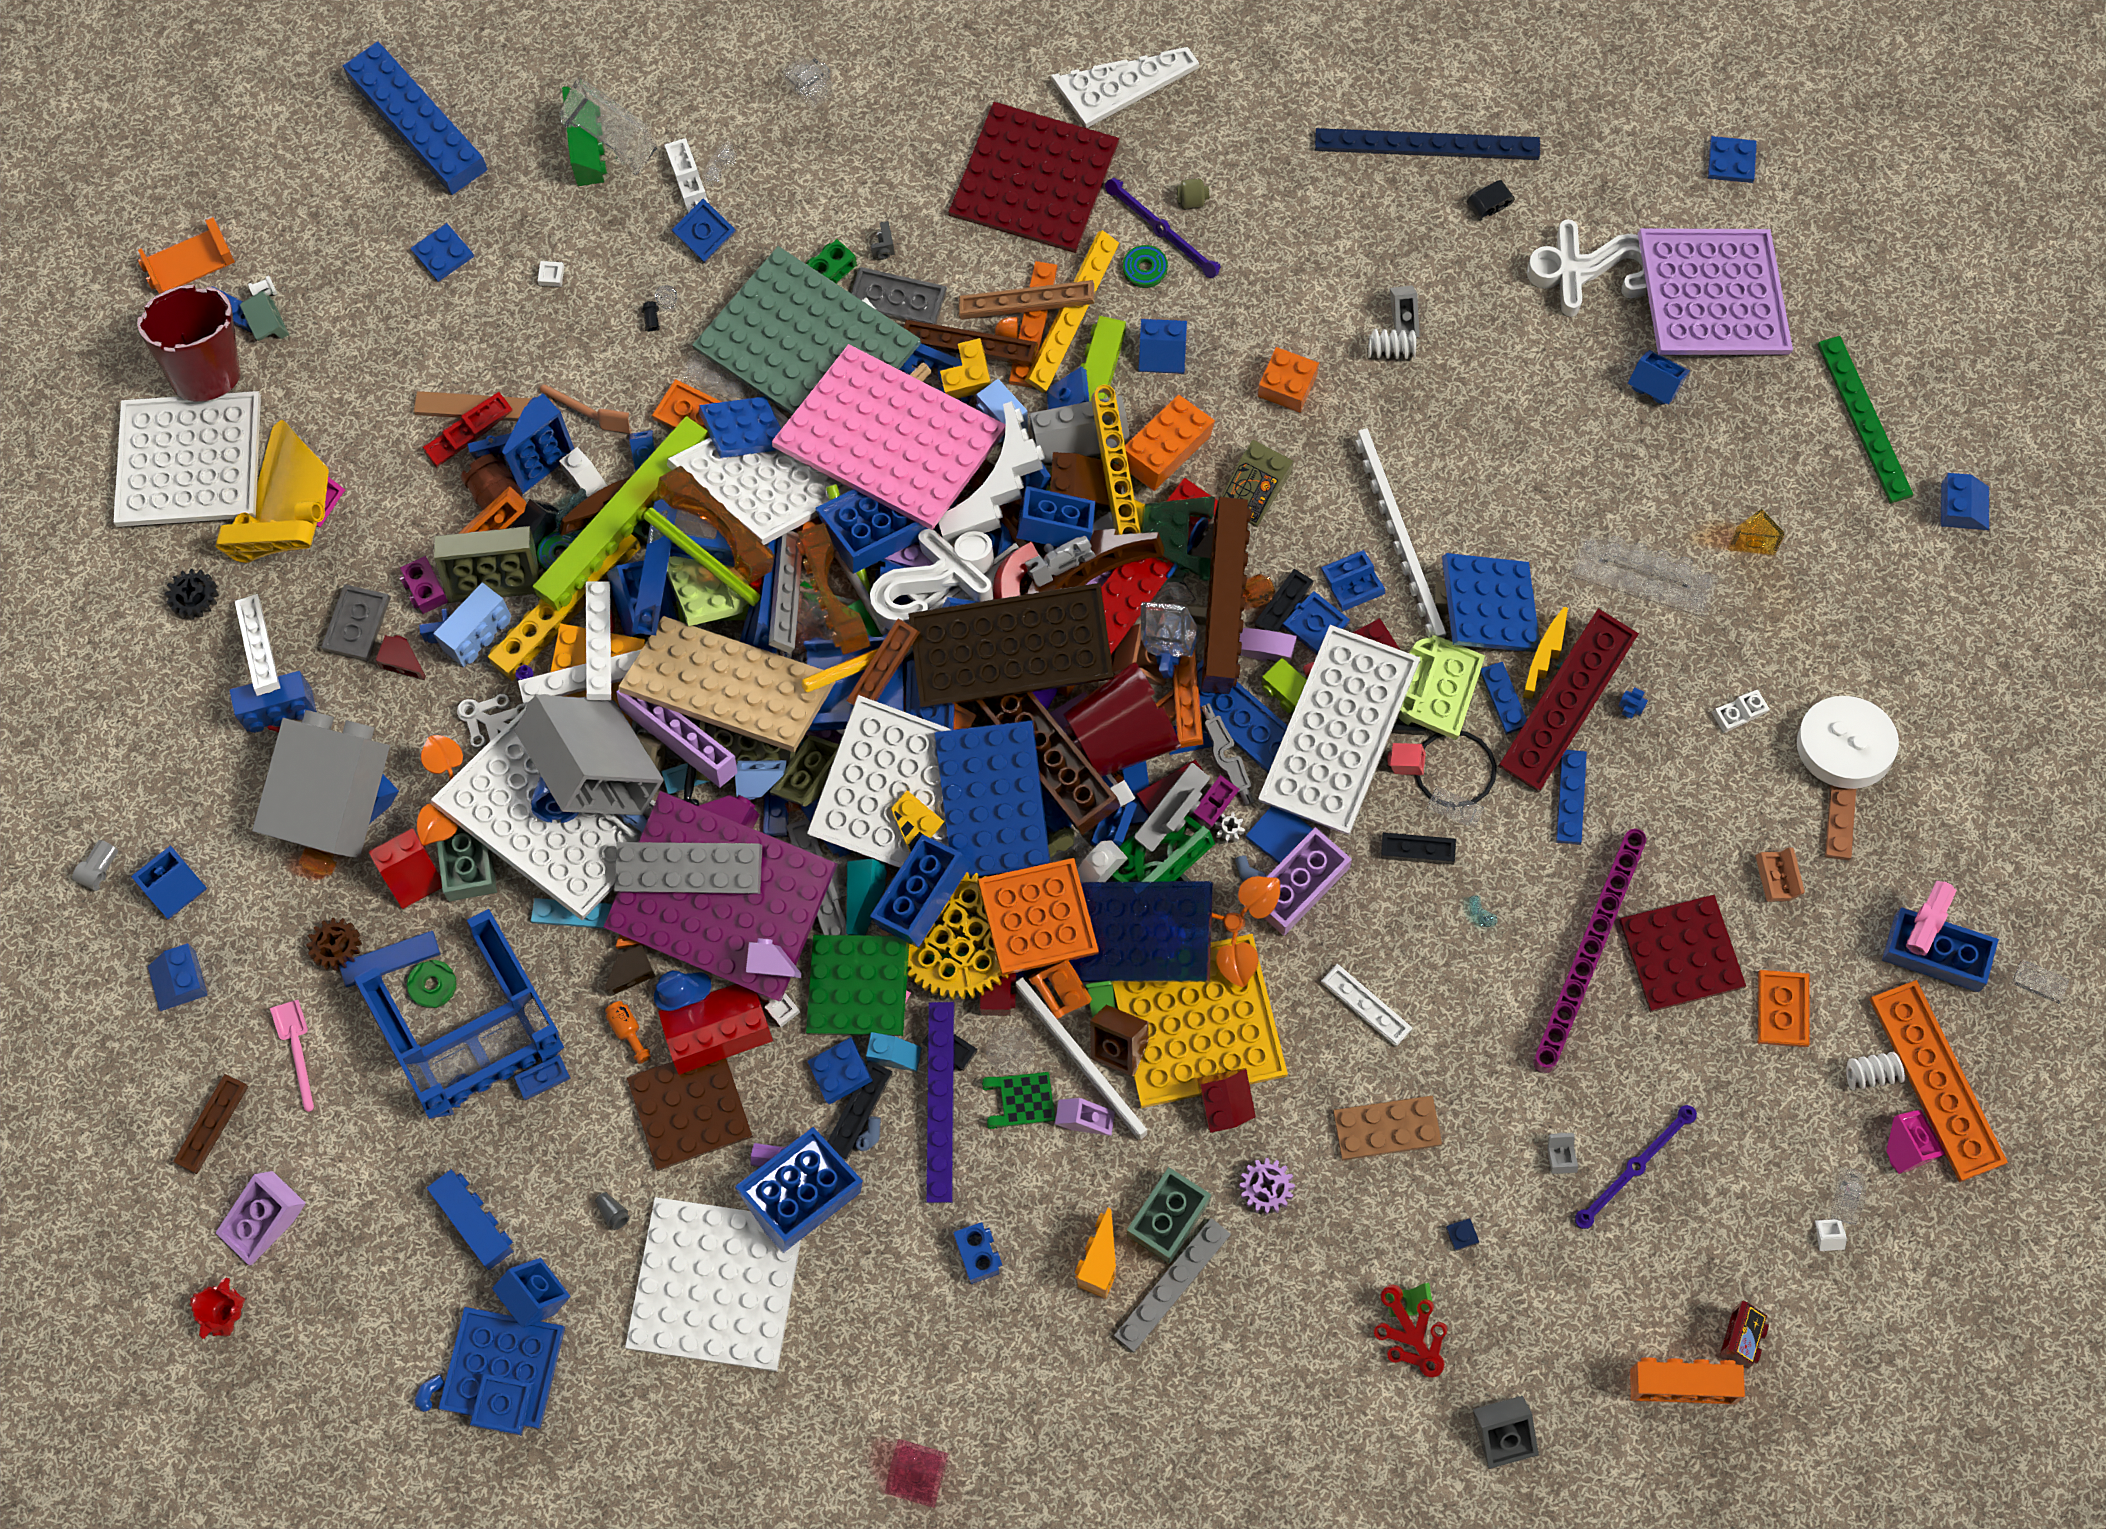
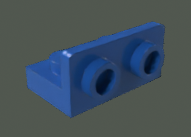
M1130 801L1096 825L1090 843L1097 846L1101 841H1113L1119 847L1124 841L1137 804Z

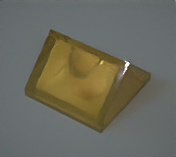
M1761 508L1736 527L1728 545V550L1776 555L1784 538V531Z

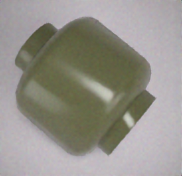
M1184 179L1181 181L1180 186H1177L1178 204H1181L1185 209L1202 208L1205 205V199H1209V186H1204L1202 179Z

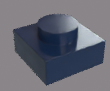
M1471 1218L1446 1226L1454 1251L1479 1244Z

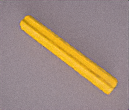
M879 648L802 679L801 685L804 691L811 692L866 669Z

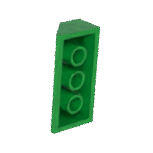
M567 86L562 87L570 164L577 186L604 183L603 175L607 174L606 162L601 159V155H605L603 142H599V136H603L601 123H597V117H601L599 104H594L592 95Z

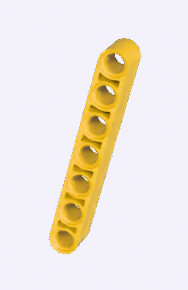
M1103 384L1094 391L1091 403L1113 525L1118 535H1122L1124 530L1137 534L1140 533L1116 394L1111 386ZM1098 393L1107 394L1109 401H1100ZM1102 416H1110L1113 420V424H1104L1102 421ZM1106 439H1114L1117 447L1110 448L1106 444ZM1110 462H1118L1121 465V470L1114 471L1110 466ZM1114 485H1122L1125 488V494H1118L1114 489ZM1119 508H1127L1129 517H1122L1118 512Z

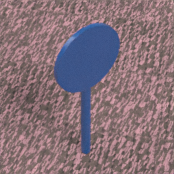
M1202 517L1196 523L1191 532L1187 548L1166 574L1167 578L1172 576L1192 547L1199 545L1201 542L1200 537L1204 532L1203 529L1208 528L1207 518Z

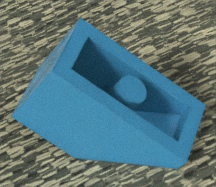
M871 1032L866 1057L868 1063L872 1061L881 1066L917 1072L922 1047L896 1036Z

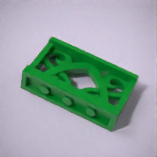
M1188 815L1184 817L1186 822L1177 833L1174 830L1166 834L1159 843H1169L1167 848L1168 858L1163 862L1154 861L1144 865L1147 849L1133 838L1136 832L1119 847L1128 859L1109 879L1113 880L1136 899L1143 908H1146L1165 888L1170 886L1215 845L1210 830L1198 824ZM1186 828H1188L1194 834L1192 836H1189L1184 833L1186 831ZM1122 868H1124V870H1126V871H1133V870H1135L1134 872L1129 873V874H1120V873H1119V871H1120ZM1138 877L1140 883L1135 887L1129 881Z

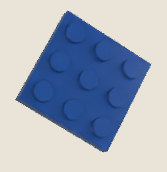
M766 397L699 405V414L720 458L778 450L772 447V441L780 432L781 427Z

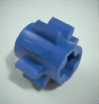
M1635 687L1632 692L1625 691L1618 705L1623 708L1622 715L1630 719L1633 718L1634 714L1641 716L1648 702L1647 699L1643 698L1644 691Z

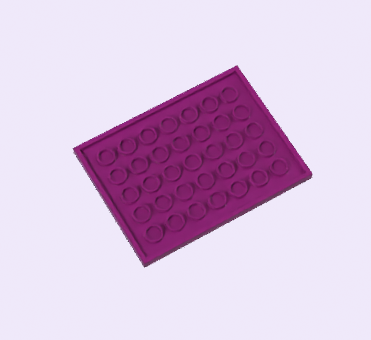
M660 791L639 842L762 844L760 894L618 892L604 928L781 1002L791 977L747 973L749 942L757 943L758 938L773 940L772 944L780 946L796 966L838 864Z

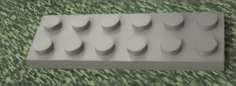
M617 842L614 891L760 894L762 844Z

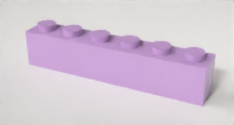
M619 690L616 691L620 710L719 788L738 773L735 756L681 713L620 693Z

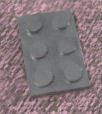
M344 584L321 647L323 651L369 661L391 599L389 594Z

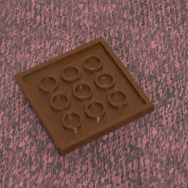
M727 1058L680 1075L672 1061L627 1077L657 1171L753 1137Z

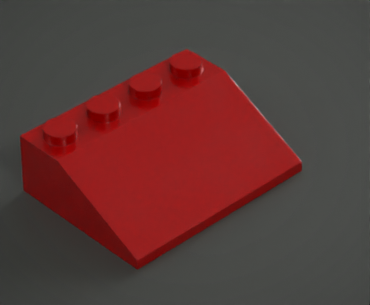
M733 984L711 992L697 1003L673 1011H658L666 1042L679 1075L773 1041L757 992L739 984Z

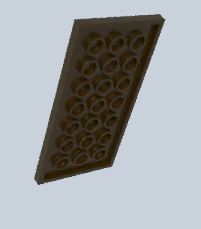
M1100 583L908 613L910 626L920 632L912 646L921 709L1114 679Z

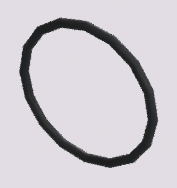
M1461 731L1460 736H1466L1478 742L1488 753L1492 765L1491 780L1484 792L1473 800L1454 803L1443 801L1432 795L1423 785L1420 775H1415L1418 786L1426 796L1442 806L1461 808L1476 804L1488 795L1495 783L1497 765L1492 751L1482 739L1467 731ZM1440 733L1434 734L1432 737L1423 742L1422 746L1424 750L1426 746L1433 742L1435 739L1443 737L1445 735Z

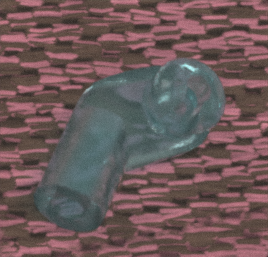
M1471 896L1468 898L1472 920L1486 928L1494 927L1497 924V916L1482 908L1481 897Z

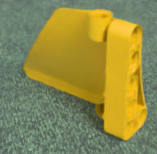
M284 420L277 422L271 430L257 483L256 517L254 518L250 514L243 512L237 515L232 524L220 526L215 547L235 561L249 563L274 553L309 549L313 542L317 522H321L325 517L329 469Z

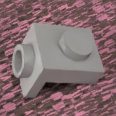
M1574 1133L1549 1135L1547 1150L1552 1174L1577 1173L1578 1163L1574 1149Z

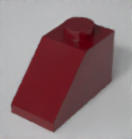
M385 635L375 660L380 669L425 681L426 675L407 639L399 635H394V637Z

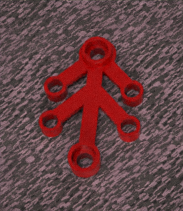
M1394 1284L1387 1285L1381 1292V1301L1384 1305L1392 1308L1406 1332L1391 1328L1386 1323H1380L1374 1329L1375 1337L1379 1340L1389 1338L1412 1345L1419 1353L1418 1355L1407 1352L1401 1346L1394 1345L1387 1353L1388 1359L1391 1362L1398 1363L1404 1361L1419 1366L1420 1371L1427 1377L1439 1376L1445 1367L1440 1350L1443 1338L1448 1332L1446 1324L1436 1322L1431 1327L1430 1332L1433 1339L1429 1350L1424 1342L1429 1316L1434 1310V1304L1428 1299H1423L1417 1305L1419 1316L1415 1327L1401 1303L1403 1298L1401 1288ZM1387 1293H1391L1394 1296V1301L1387 1299ZM1421 1305H1428L1429 1312L1423 1311ZM1435 1327H1441L1443 1334H1437ZM1379 1328H1384L1386 1335H1381ZM1393 1350H1396L1400 1353L1399 1358L1393 1357ZM1428 1361H1432L1435 1364L1434 1369L1427 1366Z

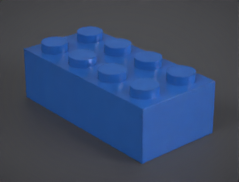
M922 834L870 915L871 919L880 929L919 948L971 865L961 852Z
M1901 907L1894 916L1882 961L1979 993L1987 985L1999 939L1945 922L1940 932L1936 934L1926 956L1917 955L1911 952L1906 947V944L1916 925L1914 921L1918 912Z

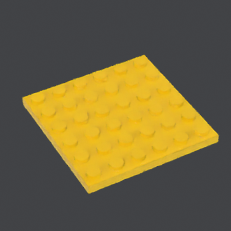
M1253 934L1237 937L1236 945L1245 942L1256 949ZM1232 938L1183 948L1180 954L1169 960H1163V957L1151 956L1150 959L1146 956L1108 965L1117 1008L1148 1021L1149 1041L1134 1074L1141 1109L1200 1096L1197 1078L1246 1068L1249 1085L1288 1076L1260 961H1258L1257 969L1245 987H1240L1230 982L1218 968L1216 960L1218 950L1222 946H1232Z

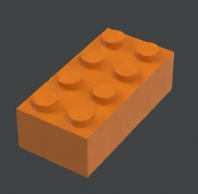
M1178 394L1125 445L1130 474L1155 491L1211 436L1215 420Z
M1651 1357L1641 1358V1361H1638L1630 1369L1631 1401L1736 1404L1745 1397L1744 1365H1736L1734 1360H1722L1720 1364H1709V1360L1696 1359L1693 1360V1363H1683V1359L1670 1358L1667 1359V1362H1657V1358Z

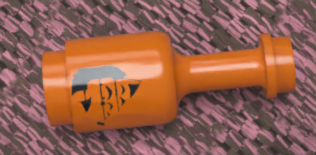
M622 1001L609 1005L605 1009L606 1019L617 1038L628 1040L636 1054L633 1058L638 1064L651 1058L650 1050L644 1049L636 1036L639 1024L628 1005L623 1004Z

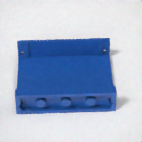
M888 634L882 637L862 635L858 638L849 639L848 637L839 636L834 640L812 638L811 641H804V646L807 650V665L826 670L880 648ZM902 660L877 702L904 712ZM866 669L835 682L807 731L842 730L846 728L854 705L846 700Z

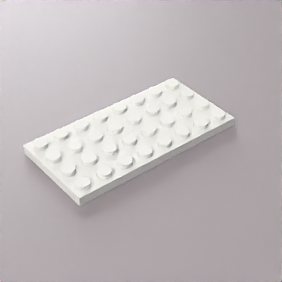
M1330 625L1258 801L1350 835L1420 663V657Z

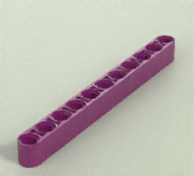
M1634 828L1627 831L1616 854L1534 1056V1068L1540 1073L1551 1072L1559 1060L1645 847L1646 835L1640 829ZM1635 839L1639 846L1630 845L1628 840ZM1625 860L1629 862L1631 867L1625 868L1621 866L1619 861ZM1611 882L1620 883L1622 888H1613ZM1603 903H1609V904H1611L1612 907H1613V910H1612V911L1605 910V909L1602 907V904H1603ZM1599 924L1603 926L1605 931L1597 932L1593 925ZM1592 946L1596 953L1589 954L1585 951L1584 947ZM1583 968L1586 970L1587 975L1580 976L1575 969ZM1569 989L1575 990L1579 997L1571 998L1566 991ZM1564 1011L1569 1015L1570 1019L1562 1020L1557 1013ZM1555 1033L1560 1037L1561 1041L1553 1042L1549 1039L1548 1035ZM1543 1055L1548 1056L1552 1063L1549 1065L1543 1064L1539 1057Z

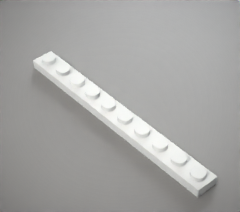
M1368 428L1359 430L1357 440H1355V447L1358 454L1362 453L1364 457L1362 461L1365 473H1370L1372 478L1370 481L1371 489L1374 494H1378L1380 499L1378 507L1380 513L1385 514L1388 520L1386 521L1387 531L1389 535L1393 534L1395 538L1393 545L1396 554H1401L1403 562H1401L1403 573L1405 576L1409 575L1411 583H1409L1410 592L1413 597L1417 596L1419 601L1417 604L1420 617H1425L1427 622L1425 625L1428 638L1439 636L1445 639V629Z

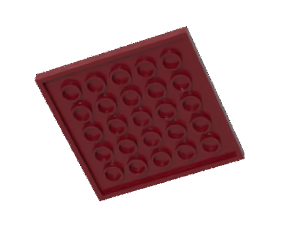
M993 101L949 209V216L1076 253L1118 147L1119 138Z

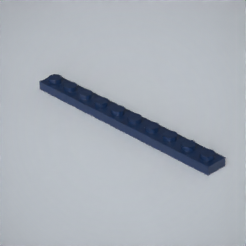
M1316 128L1315 151L1539 160L1540 137Z

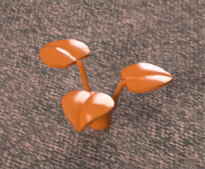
M432 735L428 737L421 752V762L427 771L433 774H441L447 770L450 780L454 777L451 768L460 766L463 761V754L459 745L445 736ZM431 803L424 806L419 812L417 833L423 846L447 840L456 833L458 825L431 805Z
M1261 876L1246 879L1238 891L1239 901L1245 905L1240 914L1231 912L1226 916L1206 911L1209 906V897L1203 891L1195 888L1175 891L1166 898L1165 904L1173 921L1184 929L1199 927L1203 923L1204 915L1223 921L1224 927L1228 931L1233 932L1232 946H1222L1218 950L1217 965L1226 979L1237 986L1245 987L1255 973L1259 959L1258 953L1252 945L1245 942L1236 945L1238 932L1245 927L1244 916L1248 910L1257 919L1264 918L1273 912L1280 897V880L1275 877Z

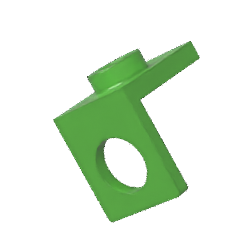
M1112 981L1086 984V988H1088L1089 995L1092 998L1090 1002L1092 1018L1106 1004L1116 1008Z
M1423 1283L1410 1290H1402L1403 1299L1406 1303L1405 1310L1409 1316L1419 1315L1417 1305L1423 1299L1432 1301L1429 1283ZM1387 1293V1299L1394 1301V1296L1391 1293ZM1421 1305L1423 1311L1430 1310L1428 1305ZM1388 1307L1390 1317H1397L1392 1308Z

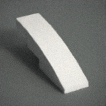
M686 138L665 144V148L689 213L703 198L707 202L708 199Z

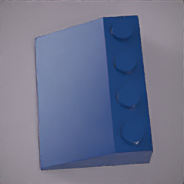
M544 393L532 398L527 406L524 407L502 451L512 477L523 494L559 467V460L575 449L561 412Z
M854 489L816 507V512L837 552L853 574L918 542L919 533L922 530L929 529Z
M812 1127L736 1185L735 1189L766 1235L782 1253H785L859 1195L863 1180L820 1133Z

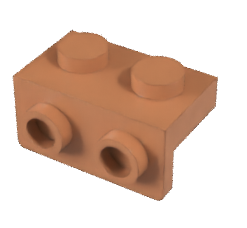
M1788 847L1781 852H1760L1755 855L1767 902L1792 901L1805 893L1793 847Z

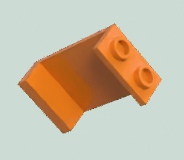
M214 217L205 220L209 228L208 231L147 257L142 248L138 249L141 256L138 262L143 272L148 271L149 276L146 279L152 290L156 289L160 294L235 263Z

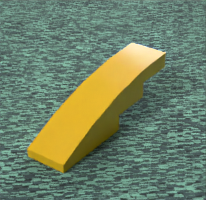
M1563 607L1555 617L1538 646L1527 676L1522 698L1532 699L1537 678H1546L1550 658H1559L1568 612L1567 607Z

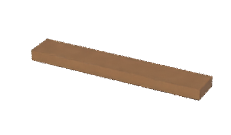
M1089 280L959 296L960 319H970L1095 304L1094 282Z
M417 391L414 414L461 418L463 414L491 396ZM504 397L513 411L502 421H518L524 407L527 406L532 398Z

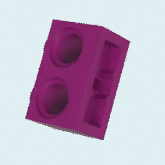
M426 556L400 567L404 575L400 577V580L405 590L410 588L413 595L409 596L415 609L420 608L422 614H425L448 603L446 595ZM422 574L419 579H413L416 575ZM432 593L430 597L423 599L425 594Z
M1220 775L1202 798L1200 805L1189 817L1210 830L1240 789Z

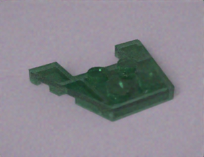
M1214 496L1149 503L1143 507L1141 533L1159 532L1165 549L1163 556L1156 558L1166 563L1170 561L1180 566V570L1187 573L1190 571L1200 576L1199 579L1203 581H1208L1210 578L1211 558L1187 554L1189 517L1212 519L1215 505Z

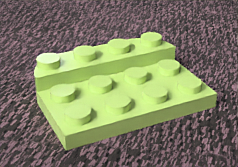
M676 556L669 557L666 574L688 626L734 616L743 612L742 607L748 602L696 560ZM724 565L749 585V578L744 568Z
M1432 636L1431 638L1417 641L1409 651V654L1420 657V663L1398 718L1407 725L1414 722L1456 740L1460 735L1485 655L1461 645H1453V642L1442 637Z

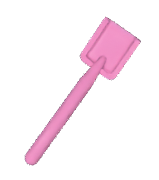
M294 1000L272 1007L270 1011L279 1038L281 1040L291 1038V1048L303 1107L305 1111L310 1112L313 1110L314 1105L302 1046L298 1037L305 1034L308 1028L299 1000Z

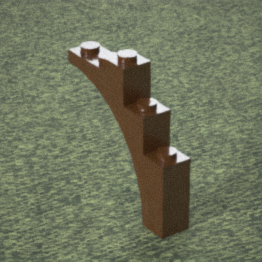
M1116 529L1094 530L1090 544L1092 552L1095 553V558L1087 562H1080L1079 566L1057 576L1052 575L1053 580L1040 587H1037L1033 579L1027 594L1082 586L1101 574L1121 565L1147 558L1162 557L1165 549L1159 532L1118 535Z

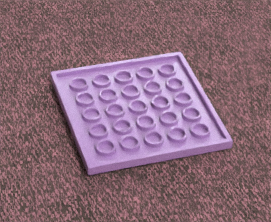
M1641 228L1639 230L1638 239L1658 355H1790L1793 347L1770 229Z

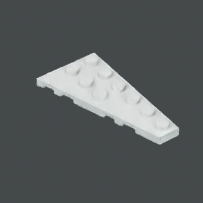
M1185 47L1161 52L1158 56H1141L1138 60L1129 62L1126 59L1093 66L1090 70H1073L1070 74L1061 76L1059 73L1051 75V80L1084 127L1088 128L1198 69L1199 62L1189 48Z

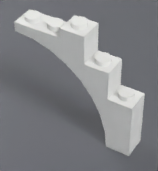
M1012 401L1003 404L1006 419L1005 439L1001 455L993 471L977 491L956 507L946 511L938 522L942 537L949 544L955 543L962 534L978 531L986 533L1001 528L999 519L1003 518L999 506L1022 498L1020 489H1023L1024 486L1020 476L1043 469L1041 460L1045 459L1042 448L1040 445L1036 446L1033 438L1029 439L1026 428L1022 429L1021 422H1024L1020 408H1015Z

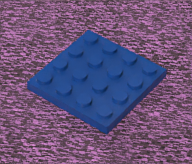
M1451 553L1443 555L1442 563L1453 645L1536 652L1540 644L1529 562Z
M464 1307L438 1409L472 1416L483 1373L530 1382L534 1384V1389L524 1426L541 1430L565 1327L539 1321L522 1328L513 1316Z

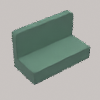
M264 291L259 292L240 304L256 340L260 341L272 333H275L281 339L289 336L274 300Z

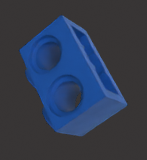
M980 1222L953 1232L971 1284L1000 1274L998 1267L1003 1265L998 1251L993 1253L990 1243L994 1242L990 1228L985 1229L983 1223ZM973 1235H978L982 1238V1241L978 1246H971L968 1244V1239ZM987 1259L990 1262L989 1268L986 1270L978 1269L976 1264L979 1260Z

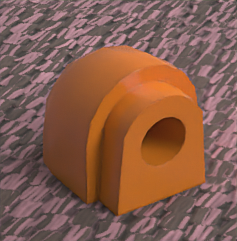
M1008 317L1000 320L996 325L995 335L1018 339V317Z

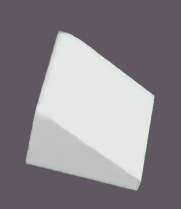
M1841 1219L1815 1221L1819 1251L1845 1250L1847 1237Z

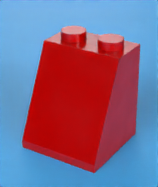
M413 828L369 851L378 871L402 909L442 888L441 875Z

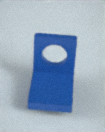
M653 430L630 434L629 441L635 470H638L655 451Z

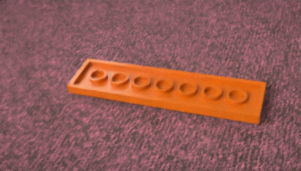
M1918 981L1909 982L1871 997L1869 1000L1895 1053L1901 1060L1904 1071L1959 1183L2006 1165L2008 1161Z

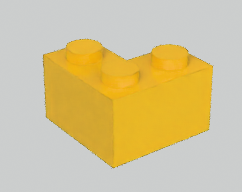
M980 338L958 344L962 366L940 371L945 394L959 399L978 394L992 383Z

